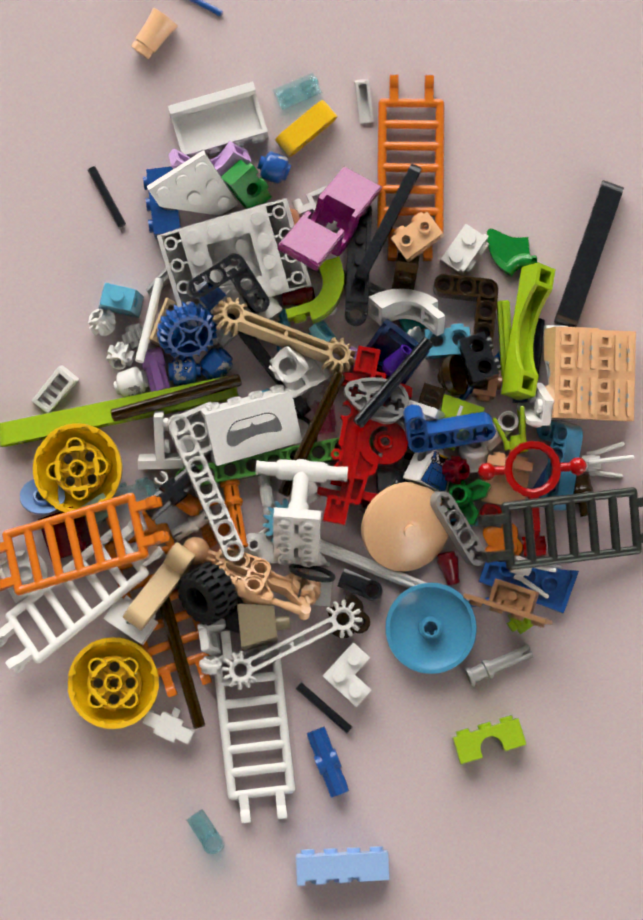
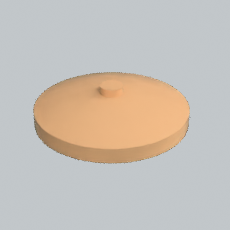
M403 482L387 487L370 502L362 519L361 534L366 550L380 565L394 571H411L427 565L441 552L447 541L448 534L431 508L430 498L435 493L433 490L419 483Z

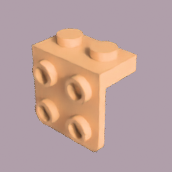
M493 452V455H488L487 463H491L494 467L505 466L506 454ZM517 456L513 462V476L519 485L527 488L533 463L528 462L529 458ZM505 475L494 476V478L488 481L483 480L491 485V489L487 498L480 499L482 502L502 505L504 502L525 500L526 496H522L511 488L506 481Z

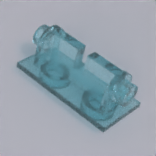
M313 73L273 89L281 110L322 93L318 85V79Z

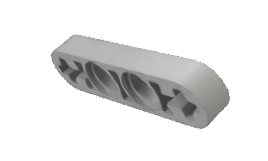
M444 491L433 493L430 498L431 508L464 561L472 566L482 565L484 562L481 561L480 552H485V549L452 495ZM440 498H443V499H444V500L442 501L443 506H440V503H441V499H440ZM451 514L456 516V523L453 526L449 523ZM462 532L467 534V541L464 544L460 540Z

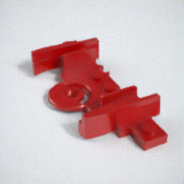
M359 345L353 373L343 372L345 379L342 386L345 387L349 382L361 378L386 379V373L376 371L381 350ZM401 383L411 400L412 387ZM356 386L353 389H349L352 397H355L356 394H362ZM348 400L343 402L342 406L348 407L350 414L347 416L340 415L343 423L338 445L341 450L335 448L330 454L332 460H339V462L334 464V467H348L347 481L331 480L330 484L341 486L340 491L319 486L317 489L318 495L327 497L323 522L343 526L346 523L349 504L359 506L360 502L369 505L377 495V493L366 492L364 489L368 477L375 475L378 464L389 465L397 462L402 458L407 449L405 431L396 422L382 424L370 419L364 427L357 426L353 420L359 411ZM388 427L387 431L379 432L373 441L375 449L382 453V457H380L371 449L369 439L372 432L377 428ZM388 438L389 444L386 446L382 445L381 439Z

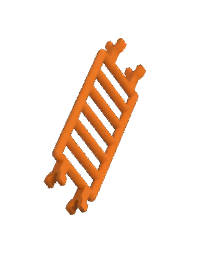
M390 75L389 98H382L378 102L377 184L382 186V189L377 196V229L389 208L386 207V194H396L400 186L386 185V172H407L411 165L387 163V150L435 151V164H415L422 168L420 173H435V186L414 185L410 193L435 194V207H403L399 216H415L420 212L423 214L428 212L430 216H435V223L444 234V101L442 99H434V75H425L424 99H398L399 75ZM387 107L436 108L435 121L387 120ZM387 129H435V142H387ZM392 229L388 236V261H397V247L391 239L396 229ZM433 245L423 251V261H432Z
M128 493L5 530L2 533L3 542L0 543V554L6 552L11 576L0 579V591L13 587L15 594L20 596L146 559L149 555L147 547L171 541L169 532L163 530L149 536H144L139 512L162 507L161 497L154 495L144 500L136 501L135 495ZM128 503L138 546V552L127 555L116 512V506ZM106 509L117 553V558L105 561L95 517L96 512ZM86 516L97 563L84 567L74 519ZM63 522L66 524L76 569L66 573L63 572L53 525ZM43 528L45 529L55 576L46 579L42 577L33 531ZM23 534L34 582L22 585L12 540L13 537Z
M142 511L148 527L144 531V536H149L162 530L169 532L171 541L166 542V545L161 547L165 555H167L175 544L169 525L165 522L157 525L155 520L153 521L145 511ZM106 518L109 529H111L109 518ZM135 536L127 542L129 544L136 542ZM113 540L105 544V550L112 559L117 558ZM132 563L118 566L122 574V570L133 567ZM154 574L148 575L130 591L146 586ZM177 589L173 590L169 595L171 601L179 598ZM130 591L126 593L122 598L124 599L127 595L132 599ZM186 610L175 614L176 622L192 618V616L187 614ZM163 618L156 620L158 624L153 631L165 627ZM192 618L196 630L181 635L183 644L197 639L200 641L197 626L200 624L199 621L196 622ZM147 640L144 645L138 642V645L145 649L152 659V655L171 649L169 640L151 647L148 646ZM204 652L187 657L189 666L196 664L202 685L212 683L210 674L202 673L199 666L200 660L204 659L205 656H211ZM175 662L157 668L158 676L162 677L168 698L178 695L171 676L172 672L177 671Z

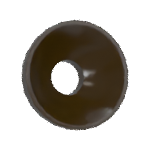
M450 355L443 360L437 374L438 382L442 385L443 389H446L452 395H463L468 388L467 370L464 362L458 355Z

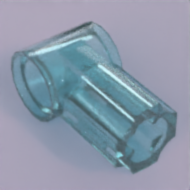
M203 809L186 820L207 853L215 854L223 849L225 845L224 838L219 834ZM210 837H216L219 840V847L216 850L210 849L208 846V839Z

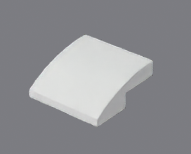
M303 356L308 364V370L304 376L293 383L283 382L286 388L291 390L293 398L331 379L326 369L322 370V362ZM285 357L280 361L279 370L282 374L291 375L296 371L297 364L293 358Z

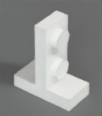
M155 411L153 417L155 454H139L138 470L183 468L184 464L179 453H170V440L165 439V431H169L167 427L168 418H164V411Z

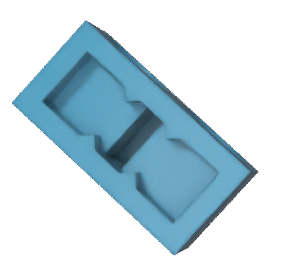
M452 324L451 328H444V333L437 336L441 338L442 345L439 347L432 346L426 359L446 358L454 354L462 357L458 345L453 343L452 338L455 335H461L463 338L470 336V327H464V324ZM429 329L424 330V337L429 340L436 336Z

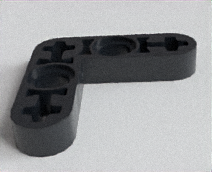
M238 254L229 255L190 280L186 286L187 294L193 299H199L231 280L251 312L260 314L266 311L270 305V300L244 258ZM230 259H232L233 262H239V265L237 266L238 270H236V268H232L231 270L226 272L224 268H226L232 263ZM213 270L221 273L222 279L218 283L213 282L210 278V273ZM243 278L251 280L252 287L250 290L242 288L241 280ZM206 281L207 285L200 289L201 294L198 291L193 292L194 282L196 285H199ZM256 289L258 292L254 295L258 300H263L261 304L262 309L260 306L255 307L256 299L253 295L248 297L247 294L252 293Z

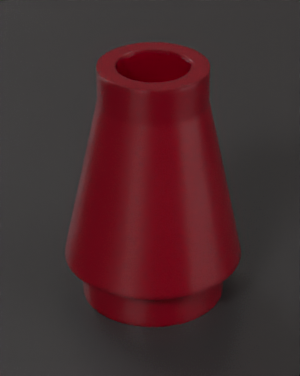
M306 286L282 293L284 306H299L315 299L313 286Z
M455 551L438 554L437 564L447 585L460 583L459 561Z

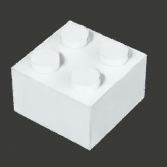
M211 401L180 414L188 419L204 456L210 454L212 450L205 420L200 410L206 408V405L211 404ZM181 418L174 419L172 428L175 431H181L184 428V421ZM185 439L181 443L182 450L190 452L193 449V442L190 439Z

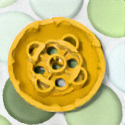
M68 424L53 430L47 435L41 445L38 446L33 460V478L39 493L52 506L63 512L78 509L102 493L105 494L106 498L100 499L99 502L112 499L120 486L123 474L122 458L115 442L102 430L87 424ZM88 452L94 453L93 461L86 459ZM67 454H70L73 458L70 464L64 462V457ZM79 465L84 467L81 473L77 470ZM91 474H95L97 477V481L94 484L88 481V477ZM70 476L75 479L73 486H68L66 483L67 478ZM58 485L65 491V501L63 504H60L58 499Z
M110 637L90 643L77 654L69 669L68 694L73 707L82 718L101 728L119 729L138 722L150 711L158 694L159 676L153 659L145 649L128 639ZM112 662L119 664L118 671H111L110 664ZM96 678L103 680L102 687L96 688L94 686ZM128 678H133L135 680V686L133 688H128L126 686V680ZM112 679L118 680L117 687L111 686ZM112 694L118 695L119 701L117 704L110 702Z

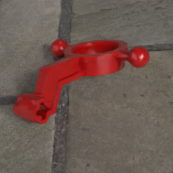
M527 441L520 443L510 451L505 460V466L494 467L491 463L486 462L478 468V475L486 481L491 480L494 476L505 475L506 481L515 492L528 497V499H535L546 495L554 489L560 479L561 472L571 471L574 475H582L587 469V464L584 459L579 457L572 459L570 462L560 463L558 455L550 446L543 442ZM528 449H538L544 452L550 459L552 466L551 475L547 482L533 489L524 488L519 485L514 479L512 472L513 462L517 455ZM537 507L532 508L536 556L546 555L545 536H540V509ZM522 537L523 557H527L526 539Z

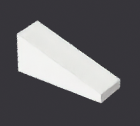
M369 80L354 81L360 124L374 122Z

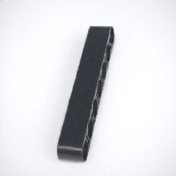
M605 180L602 181L554 323L568 327H577L624 187Z

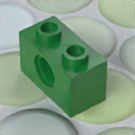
M240 159L221 176V179L245 209L265 204L272 197L267 190L269 185L261 177L258 178L257 174L259 172L251 163L247 165Z

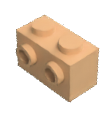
M422 212L418 213L411 219V224L407 227L403 225L393 232L394 236L391 239L407 262H410L444 237L443 232L428 212L424 214ZM424 227H429L426 231L422 230ZM406 240H410V243L404 244Z

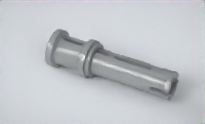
M526 644L491 661L484 659L481 664L470 669L468 667L464 668L471 686H476L477 682L486 678L492 679L495 673L533 658L532 651L524 655L522 654L530 650L529 645Z

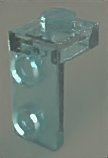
M148 477L135 480L136 484L127 486V483H121L114 496L146 488L147 496L150 497L159 490L156 489L153 479L149 480Z

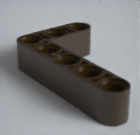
M453 274L438 275L433 285L435 295L441 298L476 302L472 335L477 334L479 330H486L493 343L499 291L497 282L489 278ZM441 281L447 282L449 289L441 290L437 284ZM468 284L471 287V291L468 293L462 292L460 285ZM489 286L493 289L494 293L492 295H485L482 292V288ZM488 308L491 311V316L483 317L479 310ZM474 342L471 344L472 351L478 352L483 350L480 343ZM482 363L478 365L481 373L490 372V367L487 364ZM468 376V384L473 389H482L488 382L485 381L472 386Z

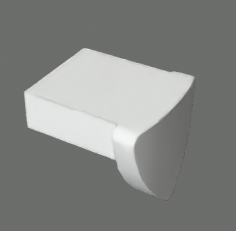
M220 619L209 626L198 624L201 651L211 656L220 655L221 649L218 633L225 628V619Z

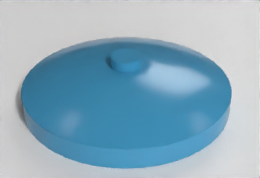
M422 583L402 592L391 605L385 624L386 638L395 657L408 668L426 674L442 673L456 667L468 656L476 638V619L470 604L458 591L439 583Z

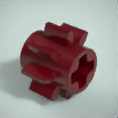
M452 455L451 460H445L442 466L445 481L461 484V479L466 480L470 474V467L466 463L467 459Z

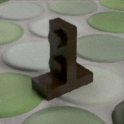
M398 252L392 289L414 290L420 256H416L410 262H407L404 256Z

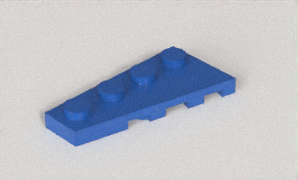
M485 562L478 581L493 587L495 579H499L531 589L523 582L514 579L515 573L507 569L506 562ZM532 568L529 576H523L549 595V598L546 599L539 594L536 604L564 613L579 571L556 568V572Z

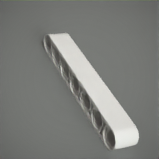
M180 414L173 415L167 422L168 430L219 547L227 559L237 561L244 555V547L195 434L185 416ZM176 418H181L184 421V428L181 431H175L172 428V422ZM185 439H190L193 442V449L190 452H184L181 448V443ZM194 460H199L202 463L203 467L199 473L191 471L190 466ZM204 481L210 482L212 486L211 491L207 494H203L200 491V485ZM213 502H218L221 507L220 512L216 515H212L209 512V506ZM222 523H227L230 531L227 535L222 536L218 533V527ZM231 544H237L239 552L235 556H229L227 553V548Z

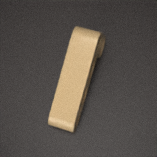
M176 542L168 552L164 563L131 603L122 618L142 631L176 588L181 577L188 572L196 555Z

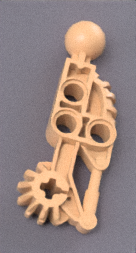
M200 537L189 538L183 544L185 548L196 555L192 565H199L206 561L216 564L220 569H223L235 585L238 597H241L242 601L246 604H273L297 614L301 620H307L311 612L310 605L313 606L320 597L321 582L303 579L292 573L286 577L275 574L271 570L270 563L265 559L244 552L241 559L230 561L223 555L221 549L218 552L210 550L207 542ZM227 548L229 556H235L239 552V550L234 548ZM271 591L284 595L290 602L273 598Z

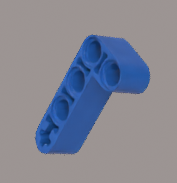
M409 405L403 411L407 442L410 450L416 453L491 440L496 434L491 415L486 412L426 421L423 410L419 405Z

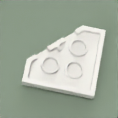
M204 150L147 186L160 207L221 216L238 205L237 200L221 179V176Z

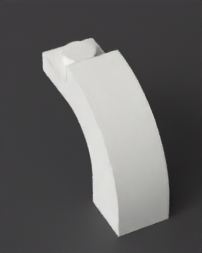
M391 289L376 293L368 298V315L379 325H382L386 319L390 321L412 319L423 324L436 336L444 333L445 315L438 310V300L426 293L410 289Z

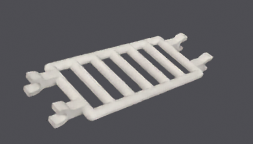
M130 520L128 525L121 530L126 555L134 553V550L127 542L135 536L132 520ZM141 521L142 527H143V531H145V530L147 529V527H146V526L144 525V523ZM110 529L100 537L105 561L112 559L103 547L113 539ZM92 544L81 552L84 567L89 566L86 560L94 554ZM157 544L147 547L148 557L132 562L138 573L128 581L118 567L108 569L120 586L111 595L108 594L95 574L86 576L102 600L93 609L90 608L72 580L64 582L63 584L85 615L75 624L52 592L51 588L54 586L33 591L6 614L5 617L8 623L0 629V647L14 633H16L25 647L20 654L5 662L10 670L13 669L18 674L32 659L36 664L44 661L144 580L149 574L146 566L165 555L162 548L158 547ZM74 560L63 567L64 573L75 570ZM43 595L67 629L58 638L55 637L34 605V602ZM25 609H27L49 643L40 652H38L16 618Z
M222 631L223 654L215 657L224 664L225 659H229L231 662L234 660L231 657L230 631ZM268 645L259 647L257 651L244 652V659L246 660L268 649ZM275 649L258 659L274 658L280 654V651ZM235 653L237 659H240V653ZM281 658L272 663L273 672L252 674V676L258 679L257 682L274 681L276 694L226 700L225 686H229L233 678L224 680L222 667L219 669V673L214 674L227 796L229 800H239L241 823L251 822L249 799L276 796L278 819L287 818L285 794L295 792ZM250 678L248 679L249 683H257ZM277 703L278 717L237 722L228 721L227 709ZM279 726L281 740L231 745V731ZM282 749L283 762L233 767L232 754ZM283 771L285 773L286 785L236 791L235 777Z

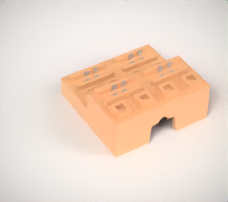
M559 326L545 329L544 361H549L551 371L549 384L545 388L554 399L551 419L634 421L636 331Z

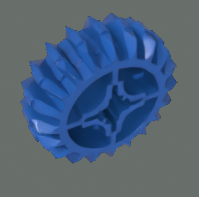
M192 301L188 306L184 302H182L181 307L174 305V310L172 311L166 309L167 316H161L162 323L157 324V337L164 351L167 354H171L174 359L179 356L182 360L186 356L192 360L195 354L200 357V352L203 350L208 352L207 346L213 345V339L217 338V324L213 322L214 315L211 314L210 310L207 307L204 308L200 303L195 305Z

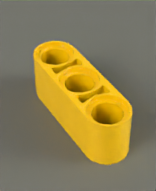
M321 100L282 131L275 141L289 157H292L328 128L338 116L324 100Z

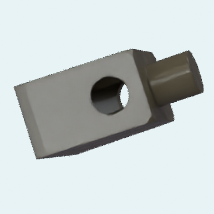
M237 604L242 651L275 643L278 641L277 630L290 629L289 615L276 617L274 606Z

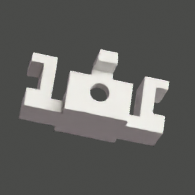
M174 707L172 714L162 712L161 716L150 709L143 721L144 724L155 729L154 734L173 743L175 739L189 744L195 730L189 727L182 726L184 720L178 718L181 710Z

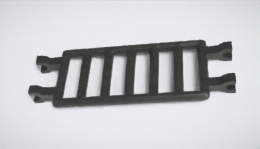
M629 487L504 502L501 505V514L477 516L478 525L503 524L505 550L480 552L481 561L491 563L506 560L508 570H517L640 554L642 552L643 533L640 530L639 507H643V497H638L636 488ZM629 497L633 546L621 547L617 498ZM608 499L612 549L600 550L596 500ZM587 502L591 551L579 553L575 503ZM566 504L570 554L558 555L554 505ZM544 507L548 557L536 558L532 508ZM523 509L527 559L515 561L511 510Z

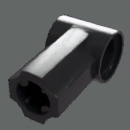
M345 568L337 587L371 601L378 600L383 593L381 584L376 580ZM370 584L378 586L379 591L376 596L370 597L367 595L366 588Z

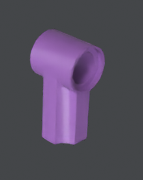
M161 346L148 349L144 363H142L148 377L151 392L170 388Z

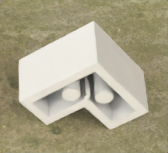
M353 642L323 677L357 707L370 693L371 689L355 674L370 657Z

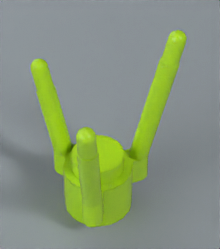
M523 405L520 406V411L517 408L519 435L511 436L509 442L497 419H492L504 443L505 450L511 451L520 443L527 442Z

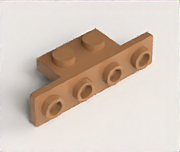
M495 579L489 600L468 593L463 595V598L469 599V604L482 607V604L490 606L489 610L502 614L503 611L511 613V618L523 621L525 617L531 619V624L544 628L545 624L552 625L553 623L552 620L533 614L539 592L503 580Z

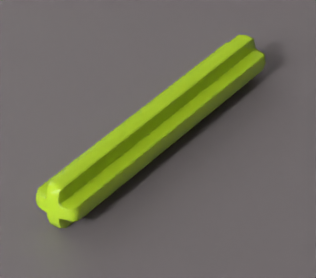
M508 300L497 301L502 384L511 335L510 302Z

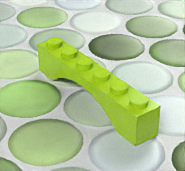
M539 262L521 268L501 390L502 395L516 400L534 398L536 395L539 375L533 358L534 334L541 310L552 292L556 270Z

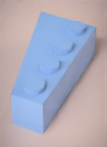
M383 846L369 847V851H360V847H349L347 852H338L337 848H326L324 853H315V849H302L301 854L296 855L297 886L305 885L306 881H311V883L318 885L329 883L330 880H334L335 883H348L355 879L358 882L389 880L388 850H383Z

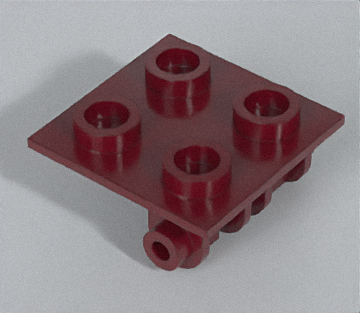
M61 511V512H58V513H55V514H52V515H49V516L40 518V519H38V521H39V520H42V519H45V518H49V517L55 516V515H59V514H62V513H65V512ZM84 516L74 519L81 552L92 544ZM65 522L53 525L60 559L71 556L72 551ZM43 528V529H41V531H42V534H43V537H44V540H45V543H46V546H47V549H48V552H49V547H48V543H47L46 533H45V529Z

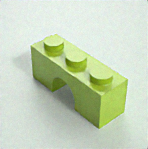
M512 715L499 718L500 723L491 725L489 721L477 725L478 729L474 731H469V728L456 731L457 736L452 737L459 763L464 764L483 758L481 743L490 736L499 739L503 751L527 745L519 718L513 719Z

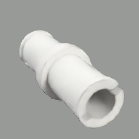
M204 511L194 517H188L187 521L170 529L173 536L175 535L177 542L193 532L198 533L200 528L209 524L208 519L205 518Z

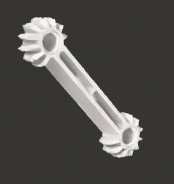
M342 600V607L339 608L338 603L334 601L333 606L336 610L334 611L329 607L326 609L327 612L332 614V617L246 660L244 659V651H240V659H237L234 652L231 653L234 661L224 660L225 663L230 665V668L222 667L221 670L224 672L229 671L230 674L224 676L223 679L233 678L229 684L230 687H233L235 682L238 681V690H242V682H245L246 687L250 688L249 678L254 682L258 681L256 677L252 676V673L336 630H340V638L342 639L344 638L345 630H347L349 637L353 636L350 628L352 627L356 631L360 629L353 623L362 622V618H354V615L361 612L360 609L352 612L351 609L355 603L351 602L349 607L345 608L346 600ZM339 613H346L349 616V623L342 626L337 623L336 617ZM327 623L333 624L331 629L309 640L304 639L305 634ZM275 649L280 650L278 656L256 667H252V661ZM238 664H244L248 669L244 677H238L235 674L234 670Z

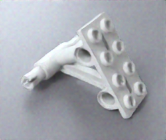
M303 459L256 462V475L276 476L279 480H293L291 502L288 504V509L275 508L273 514L274 563L281 565L297 564L305 567L319 565L321 511L309 510V505L307 504L309 482L324 483L326 480L347 481L348 467L328 466L325 462H310Z

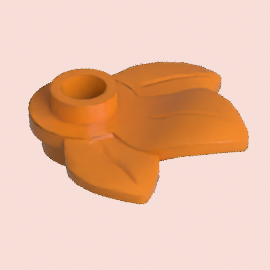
M512 523L513 544L515 545L514 556H520L523 545L518 539V529ZM503 524L501 528L494 526L484 528L483 537L488 544L485 552L505 550Z

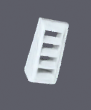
M63 365L58 366L32 399V402L44 412L51 413L73 388L79 378ZM62 375L64 378H66L69 381L68 384L65 383L59 376ZM53 383H58L64 389L62 391L59 390ZM47 390L53 391L57 397H53ZM44 395L52 404H47L41 397Z

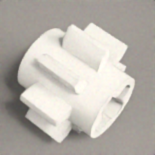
M104 309L93 311L89 316V329L94 335L98 333L101 336L111 334L115 329V315L110 310L106 312Z
M117 342L116 346H109L106 360L115 369H124L126 365L131 367L135 351H132L130 345H124V342Z

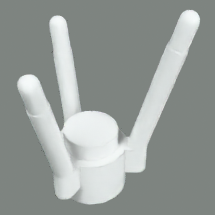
M624 442L595 451H588L586 455H581V458L587 464L585 473L590 474V476L620 479L623 478L622 474L597 471V469H601V464L633 460L635 457L634 455L600 459V456H595L625 445Z
M515 556V561L526 559L521 556ZM560 565L533 567L550 572H556V568L562 569ZM532 568L510 570V572L515 573L514 579L539 592L544 598H549L547 593L523 577L524 575L529 576Z

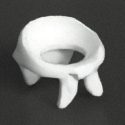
M285 346L275 355L272 366H269V369L273 371L277 380L293 383L304 376L308 370V364L299 352L292 350L289 346ZM285 357H291L296 361V371L291 375H284L279 370V363Z

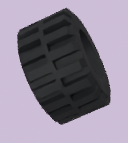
M210 562L202 563L183 575L178 581L177 591L179 592V600L182 602L181 605L185 608L187 614L192 616L193 620L199 621L202 625H212L236 608L235 606L238 603L236 587L232 583L230 576L216 564L213 565Z

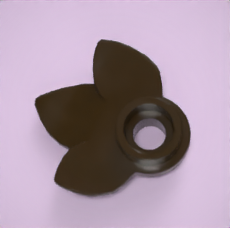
M347 593L345 596V608H348L351 602L355 603L351 611L354 612L356 609H360L361 612L354 615V618H362L364 622L358 631L352 627L350 630L353 634L364 633L370 627V618L363 612L362 601L355 595ZM339 613L336 621L339 625H347L349 623V616L346 613ZM336 630L332 633L334 636L340 638V630ZM347 630L344 631V638H349Z

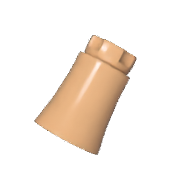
M153 8L148 20L136 36V40L131 47L140 55L149 59L178 26L165 14Z

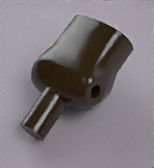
M590 474L576 476L573 494L594 492L590 481ZM587 502L575 503L579 505L580 516H588Z

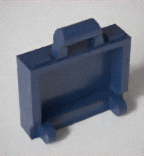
M386 319L366 347L381 350L377 367L383 371L384 360L398 350L401 345H407L413 350L419 342L389 319ZM428 351L425 354V356L419 361V363L401 382L402 384H406L410 380L412 375L415 373V371L418 369V367L430 351Z

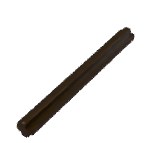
M334 372L293 460H307L345 379L343 374ZM283 480L278 492L286 497L290 496L293 480Z
M234 374L111 410V416L113 421L116 422L236 388L242 385L239 374Z
M168 597L160 607L191 722L193 728L198 729L205 726V721L171 600Z

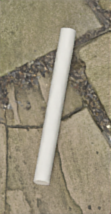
M155 278L135 361L138 363H144L164 283L162 278Z

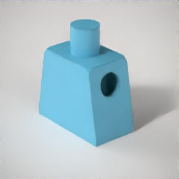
M105 283L98 309L110 310L114 313L139 318L144 296L135 289Z

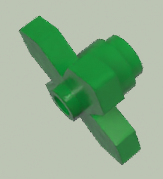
M461 479V484H454L449 481V493L467 522L475 526L478 520L477 516L480 513L474 501L487 498L491 485L480 479L469 485L466 484L465 479ZM465 494V497L460 500V495Z

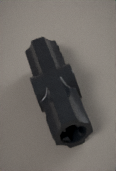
M192 463L190 466L191 471L199 473V468ZM186 469L176 477L168 479L158 488L159 491L154 494L156 497H161L163 506L145 510L153 521L171 506L174 507L188 495V492L194 488Z

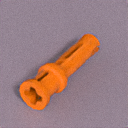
M237 479L223 481L220 483V488L224 492L225 506L228 509L242 545L246 548L248 543L241 511L243 498H240L238 488L240 481ZM234 544V549H239L237 544Z

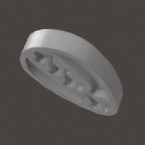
M372 377L351 381L345 386V398L360 412L371 399L370 396H374L387 379ZM401 384L389 397L393 403L400 400L404 408L396 411L394 410V405L389 404L388 407H384L383 403L371 417V420L382 424H392L403 417V411L409 405V397ZM356 386L362 394H356L355 397H352L351 392L348 390Z

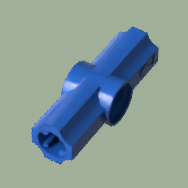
M325 726L308 732L307 736L315 754L316 765L320 775H323L331 798L349 791L341 771L340 760L335 748L333 749Z

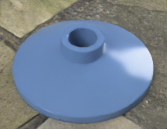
M34 479L22 487L20 502L30 513L48 515L58 510L41 496ZM58 485V499L60 504H63L65 501V491Z

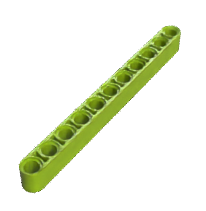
M220 378L0 423V447L44 440L50 432L68 424L80 423L102 428L154 417L155 411H164L165 415L194 409L210 401L211 403H223L232 397H239L237 387L116 422L113 421L111 416L112 409Z

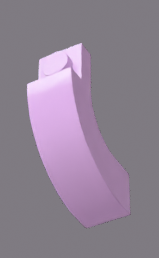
M231 141L228 142L220 154L210 159L220 176L224 175L240 159L247 165L251 163L248 151ZM174 148L169 153L173 169L191 158Z

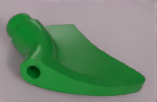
M491 228L487 230V243H489L490 255L497 267L506 275L512 277L522 267L537 263V256H530L528 237H511Z

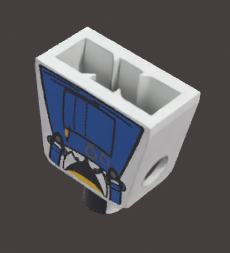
M445 448L415 452L403 478L410 482L427 486L434 492H447L449 481H445L442 466L445 460H451V458L443 454Z

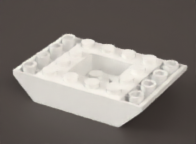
M287 198L157 235L177 306L181 307L182 302L188 306L192 301L195 305L200 303L206 308L199 299H193L187 294L186 286L190 280L222 261L231 253H237L244 258L268 297L310 286L311 281L306 265L277 250L279 243L294 227ZM229 265V266H227V267L224 268V269H225L226 272H228V271L231 270L232 268H236V270H238V269H237V266H238V265H236V266ZM213 270L210 273V278L213 282L218 283L221 281L222 276L219 271ZM243 278L241 286L245 290H250L252 282L248 278ZM231 280L219 286L226 294L222 301L225 302L230 297L233 302L236 298H239L240 305L245 303ZM206 281L199 285H196L194 282L193 292L195 293L206 284ZM256 289L252 293L247 294L248 297L253 295L256 301H258L254 295L258 292Z

